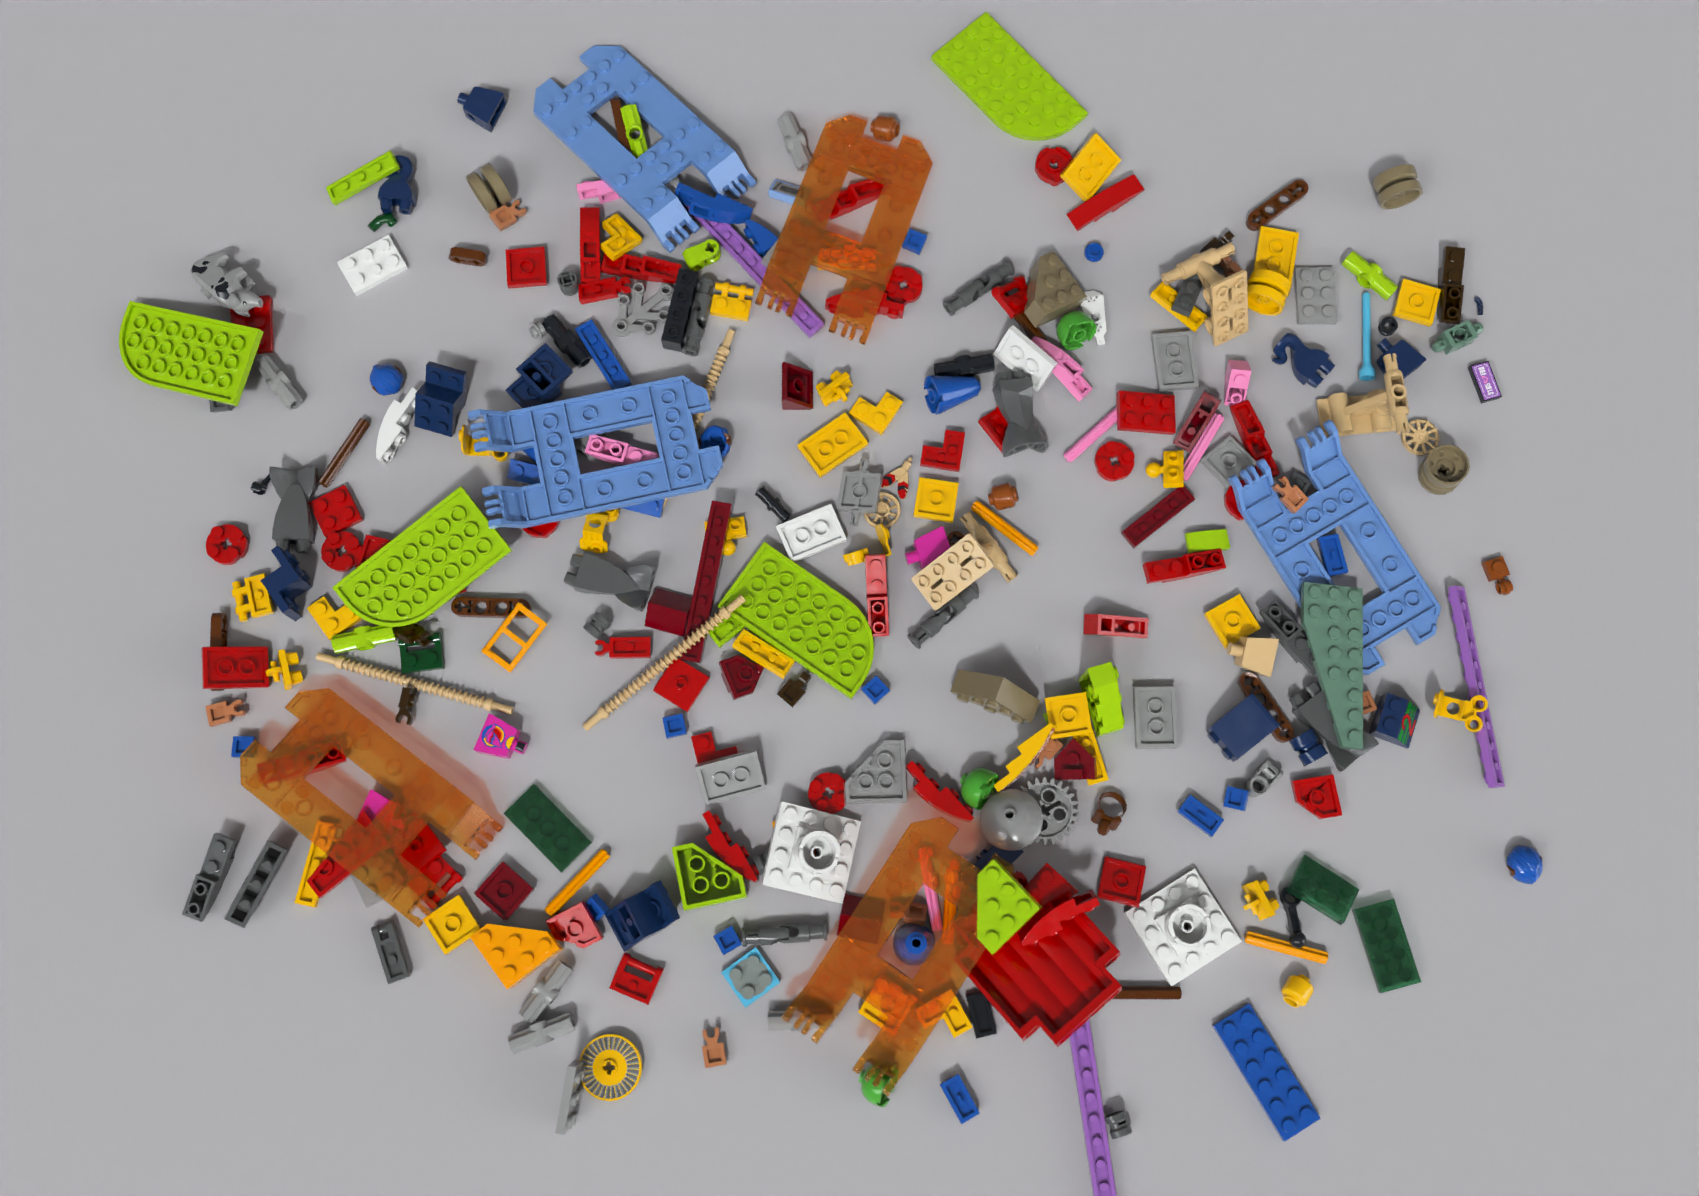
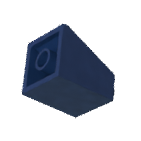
M1252 693L1242 699L1206 731L1208 732V738L1214 744L1217 743L1221 747L1224 757L1234 762L1280 725Z

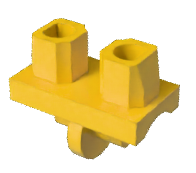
M836 370L830 376L832 381L830 384L827 385L825 382H820L816 385V390L825 407L839 399L842 402L848 400L846 394L850 392L853 384L847 372L842 374Z
M285 649L278 650L280 667H277L276 661L270 662L271 669L265 671L266 676H273L274 682H279V675L282 674L285 690H291L292 685L303 682L301 670L289 672L288 667L299 664L297 652L285 653Z
M1255 880L1242 886L1246 894L1244 897L1247 901V904L1243 905L1244 910L1250 908L1254 915L1257 914L1260 921L1276 915L1275 911L1280 906L1275 898L1267 899L1264 892L1269 890V885L1266 880Z

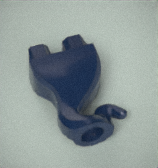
M396 155L395 158L400 169L387 176L389 179L379 188L378 199L381 211L384 214L393 213V206H399L401 214L410 215L412 208L416 207V195L411 188L414 166L408 157Z
M1292 333L1285 334L1273 349L1277 358H1273L1272 362L1283 365L1287 361L1285 348L1289 347L1291 349V363L1294 376L1301 384L1305 385L1307 383L1315 389L1324 379L1316 371L1319 369L1325 375H1328L1335 367L1328 359L1330 356L1328 353L1318 349L1307 348L1300 338Z

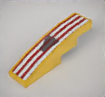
M1049 723L1017 747L1022 754L1005 766L1010 773L994 784L998 792L1006 790L1035 762L1056 729L1054 723Z

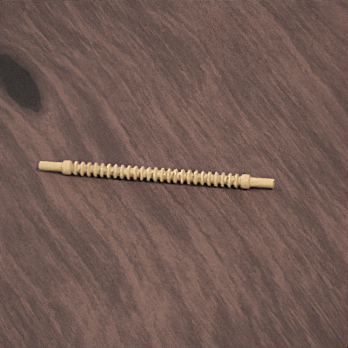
M728 329L722 346L718 347V354L715 355L716 359L713 360L714 364L711 365L712 369L709 370L710 374L707 375L708 379L705 380L706 384L703 385V388L707 390L708 398L712 396L711 391H714L713 386H716L715 381H718L717 377L720 376L719 372L722 371L721 367L724 366L725 357H728L730 353L729 347L735 331ZM704 413L692 415L695 431H698L697 426H700L699 421H702L701 416H704ZM665 498V502H664V505H663V509H664V507H665V504H666L668 498Z
M740 595L726 607H721L718 610V614L714 613L715 616L710 617V621L706 620V624H701L700 629L696 628L697 631H692L691 636L687 635V639L682 640L683 643H678V647L674 646V650H669L668 655L664 654L665 657L660 658V662L656 661L655 666L651 665L650 670L646 669V673L642 672L641 677L637 676V680H633V684H628V688L624 687L623 692L619 691L618 696L614 695L615 698L610 699V703L606 702V706L598 708V712L582 725L583 728L588 731L600 720L608 718L610 712L614 713L615 708L619 709L618 705H623V701L627 702V698H632L633 693L637 694V690H641V686L645 687V683H650L651 678L655 679L656 674L660 675V671L664 672V668L669 667L668 664H673V660L677 661V657H682L683 652L687 653V649H691V645L695 646L696 641L700 642L701 637L705 638L706 633L710 634V630L714 631V626L718 627V623H723V619L727 620L731 617V613L746 601L745 598Z
M320 652L316 655V660L333 664L339 669L345 668L346 671L350 669L351 672L356 671L357 674L361 672L362 675L367 674L368 677L372 675L374 679L376 677L379 680L383 678L385 682L389 680L390 683L395 682L396 685L400 683L401 686L406 685V688L411 686L413 690L417 688V691L422 689L424 693L428 691V694L434 693V696L439 694L440 697L445 696V699L450 697L452 701L456 699V702L461 700L463 704L467 702L468 705L473 704V707L478 705L480 709L484 707V710L487 711L496 710L512 715L514 707L494 702V699L491 698L485 699L484 696L479 698V695L474 696L473 693L468 695L467 691L463 693L462 690L457 691L456 688L451 690V687L446 688L445 685L440 687V684L435 685L434 682L429 684L428 680L424 682L423 679L418 680L417 677L413 679L412 676L407 677L406 674L401 676V673L396 674L395 671L390 673L389 669L385 671L384 668L379 669L378 666L374 668L373 665L368 666L367 663L363 665L362 662L357 663L356 660L352 662L350 658L346 660V657L343 656L334 657Z

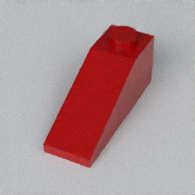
M1084 614L1083 634L1148 638L1149 618Z

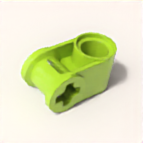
M709 239L686 249L682 256L689 270L697 272L717 262L721 257V252L717 241Z

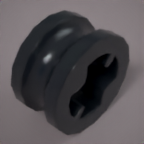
M1393 317L1383 318L1378 325V330L1383 336L1393 335L1398 328V323ZM1386 323H1389V326H1392L1390 330L1386 329L1387 326L1384 327Z

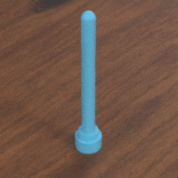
M1364 292L1362 294L1363 366L1359 370V379L1371 381L1375 379V369L1371 365L1370 293Z

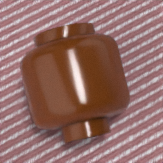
M878 115L875 121H872L870 130L873 132L876 140L891 142L898 137L900 124L895 117Z
M1008 482L992 486L991 493L988 494L990 505H994L997 510L1013 508L1016 502L1019 501L1016 487Z

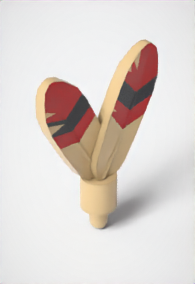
M909 457L907 461H904L901 468L884 476L881 488H887L898 481V495L901 499H905L908 494L909 484L907 471L912 465V458Z

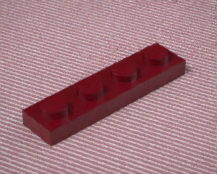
M1185 486L1178 487L1122 531L1121 535L1134 549L1190 505L1195 498Z

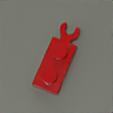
M616 277L578 284L579 302L583 305L618 298L619 292L628 294L631 292V288L625 285L630 284L631 281L629 277H623L619 281Z
M610 637L609 643H605L603 640L595 641L596 645L603 646L602 651H595V655L599 657L609 653L610 659L651 658V637Z

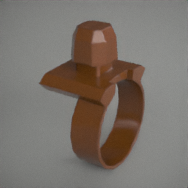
M1105 792L1096 804L1097 810L1091 821L1098 824V834L1105 836L1110 830H1116L1122 822L1121 818L1127 810V804L1118 793ZM1104 797L1116 799L1122 805L1123 814L1115 817L1104 814L1105 812L1100 805V799Z

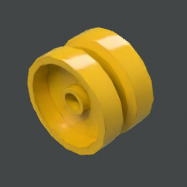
M1257 269L1252 271L1247 282L1248 308L1268 316L1281 314L1286 303L1285 299L1292 288L1291 282L1282 274L1272 270Z

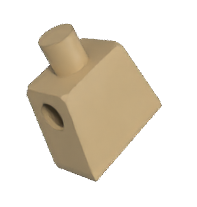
M1240 636L1238 644L1231 642L1228 644L1227 654L1235 656V665L1256 674L1271 677L1279 639Z

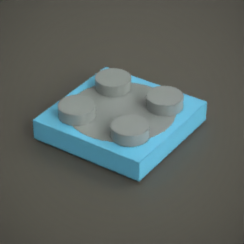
M756 947L721 972L745 1008L780 983Z

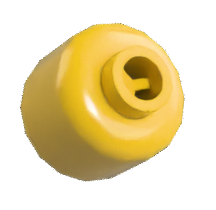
M1299 974L1289 976L1281 992L1283 1000L1288 1005L1298 1008L1308 1003L1314 989L1310 979L1305 975Z

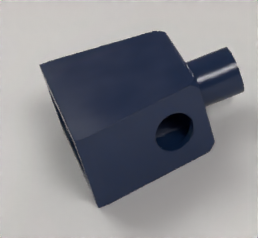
M477 86L473 87L470 95L461 92L457 99L459 104L464 105L463 111L466 117L491 133L507 104L504 93Z
M1384 338L1376 345L1383 352L1376 361L1383 374L1386 373L1383 356L1391 354V357L1393 353L1397 355L1398 369L1403 373V379L1427 360L1404 340H1400L1393 346L1387 338Z

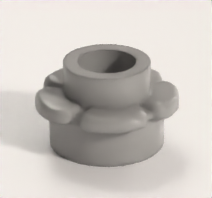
M539 321L530 323V334L534 339L538 338L541 340L546 335L544 326Z

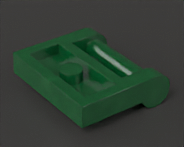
M440 632L426 637L435 644L434 649L408 652V646L420 644L414 642L410 645L398 639L403 674L445 669L442 635Z

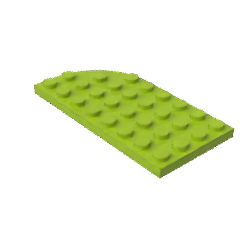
M987 12L982 14L931 56V61L997 127L1014 137L1031 141L1054 139L1072 130L1088 116V112Z
M129 301L120 327L119 349L128 371L138 380L150 386L238 407L263 331L257 328Z
M460 486L332 588L345 605L360 618L380 626H406L420 622L432 615L513 550L496 528L489 529V519L467 491Z
M764 542L718 604L717 608L726 607L738 596L742 595L746 601L731 613V617L795 660V662L840 693L852 699L866 679L873 661L874 642L868 621L860 609L849 599Z

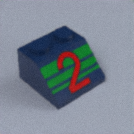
M1386 693L1379 698L1369 734L1408 749L1420 710L1407 699Z

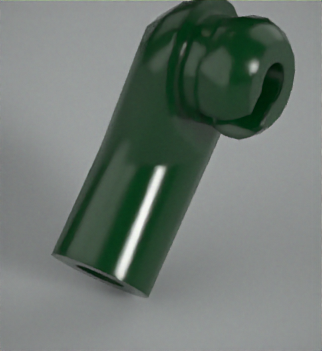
M391 213L381 214L367 226L373 232H376L385 223L393 227L397 223V219Z

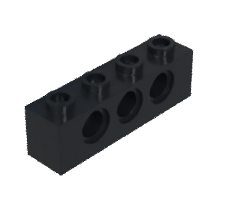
M679 268L661 338L663 349L681 352L682 347H684L685 333L694 297L699 288V273L696 271Z

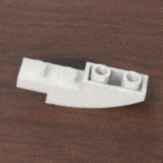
M413 387L401 403L396 400L392 402L380 426L376 445V458L384 466L393 459L398 446H401L406 440L407 432L403 429V426L410 422L411 415L415 411V393L418 391Z

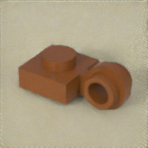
M1503 556L1481 563L1488 582L1497 581L1495 587L1498 594L1508 595L1513 591L1511 581L1504 579V577L1510 575Z

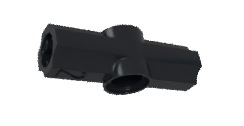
M554 314L546 317L542 325L553 338L559 350L563 354H567L578 368L589 364L592 357L580 344L577 336L569 328L567 329Z
M991 353L974 357L962 355L956 357L953 361L934 364V374L939 376L974 377L976 374L995 370L994 358Z

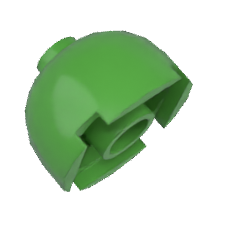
M1072 311L1062 316L1057 324L1056 334L1065 349L1075 350L1084 346L1081 344L1082 342L1090 341L1093 338L1097 326L1093 319L1085 312Z
M979 767L971 770L968 774L965 773L960 780V784H962V798L971 807L981 810L990 792L994 793L996 789L994 784L998 782L999 776L989 769Z
M885 1061L873 1062L867 1067L866 1071L863 1070L859 1077L861 1091L870 1103L882 1108L889 1103L888 1093L894 1092L898 1077V1069H895L897 1067L895 1064Z

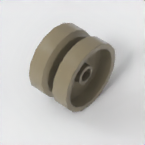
M490 163L480 167V173L484 180L476 172L465 176L473 193L488 214L497 209L494 197L502 205L512 201L505 183Z
M1413 165L1395 166L1374 178L1373 185L1376 193L1379 194L1378 200L1382 209L1402 207L1415 201L1422 195L1423 190L1420 181L1416 180L1417 173Z

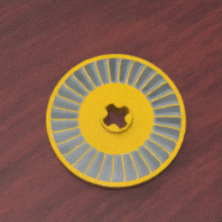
M617 1034L602 1035L589 1042L581 1053L579 1060L584 1061L583 1067L586 1068L584 1080L581 1083L593 1097L603 1101L619 1100L629 1095L638 1085L642 1074V1059L638 1049L629 1039ZM609 1061L611 1065H615V1069L611 1073L605 1068Z

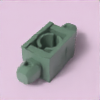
M1467 320L1443 331L1431 345L1433 352L1444 351L1447 355L1471 344L1478 337V334L1484 330V327L1481 323L1471 324ZM1455 335L1458 337L1462 335V338L1460 340H1458L1457 338L1453 339Z

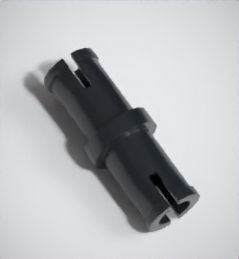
M762 486L755 493V496L767 506L766 509L772 511L782 523L787 521L792 515L780 503V499L778 497L775 498L765 486Z

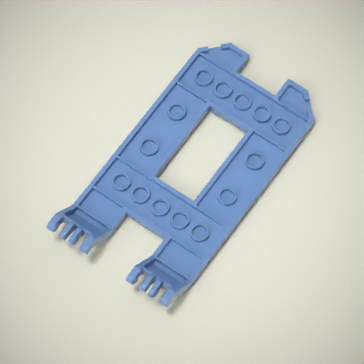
M593 45L579 56L580 61L589 70L563 89L551 78L536 88L533 109L535 117L647 222L661 245L669 253L675 250V246L667 238L672 236L679 245L684 242L682 238L685 240L690 238L689 233L682 226L686 224L692 233L700 230L678 197L665 186L692 164L705 176L716 195L719 193L727 196L725 192L729 190L736 199L740 198L741 194L747 192L746 187L739 182L741 179L751 188L757 184L755 179L746 170L736 152L620 46ZM616 95L627 105L636 104L639 116L663 137L637 159L590 116Z
M682 375L507 412L484 409L469 411V420L480 418L485 420V422L470 425L471 431H476L472 433V438H488V441L474 444L475 452H515L534 448L540 483L523 487L493 485L482 488V493L485 497L495 494L499 495V499L486 500L484 502L485 507L489 508L486 509V515L502 514L503 518L489 520V529L500 527L528 528L708 490L723 468L719 445L699 449L692 419L693 414L711 411L707 390ZM650 423L653 424L660 458L581 474L574 439Z
M1331 420L1323 423L1324 429L1328 432V438H1326L1322 428L1319 426L1315 427L1313 431L1307 432V438L1312 443L1311 448H1309L1303 436L1295 439L1301 452L1304 471L1317 492L1308 497L1309 500L1296 513L1292 514L1279 500L1277 493L1271 488L1274 485L1271 468L1263 458L1256 463L1262 472L1261 477H1259L1255 467L1250 465L1246 468L1247 471L1245 469L1240 471V476L1245 481V486L1242 487L1236 475L1230 476L1228 481L1233 488L1238 511L1300 609L1301 584L1303 582L1335 585L1309 543L1340 526L1383 593L1363 605V675H1369L1385 665L1375 649V646L1403 629H1406L1415 645L1434 636L1437 630L1436 623L1440 615L1441 606L1343 456L1338 429Z

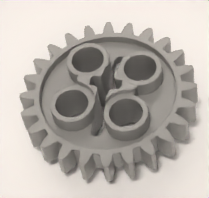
M1043 777L1042 783L1035 778L1034 785L1027 781V789L1023 786L1020 787L1021 791L1030 794L1038 802L1040 808L1041 806L1047 808L1057 801L1061 802L1060 805L1048 812L1049 816L1043 814V820L1046 822L1047 827L1046 830L1040 832L1035 840V844H1038L1040 839L1043 840L1044 845L1047 844L1048 839H1050L1052 844H1055V837L1062 841V833L1069 836L1070 833L1067 828L1074 829L1075 826L1071 822L1078 821V818L1073 816V814L1079 812L1078 809H1073V806L1078 801H1071L1075 794L1068 795L1066 792L1069 787L1062 789V781L1055 785L1054 778L1051 779L1050 783H1047L1046 777ZM1044 792H1052L1054 800L1046 802L1043 799ZM1057 809L1062 810L1065 814L1064 819L1061 821L1054 818V811Z

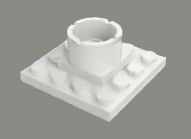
M781 801L761 885L843 904L861 821ZM814 849H816V856L813 854Z
M1195 868L1141 901L1138 908L1132 907L1124 912L1169 986L1175 985L1242 942ZM1184 923H1187L1188 925L1187 931L1183 927Z

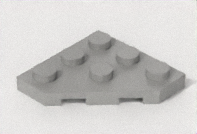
M884 740L844 782V804L907 802L904 740Z

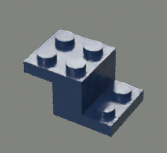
M545 343L516 368L520 378L505 391L521 408L551 403L562 395L559 385L573 374V371Z
M431 361L426 364L425 383L415 393V427L449 437L455 434L456 416L465 406L466 371Z
M276 546L271 551L281 567L263 578L261 582L281 612L296 622L302 616L299 613L301 608L294 599L312 588L309 583L311 578L305 570L298 566L300 562L294 554H291L288 549L283 550L281 547Z
M661 880L653 883L644 891L624 899L605 914L624 952L639 942L661 932L680 919L677 908L672 903L667 889L663 886Z

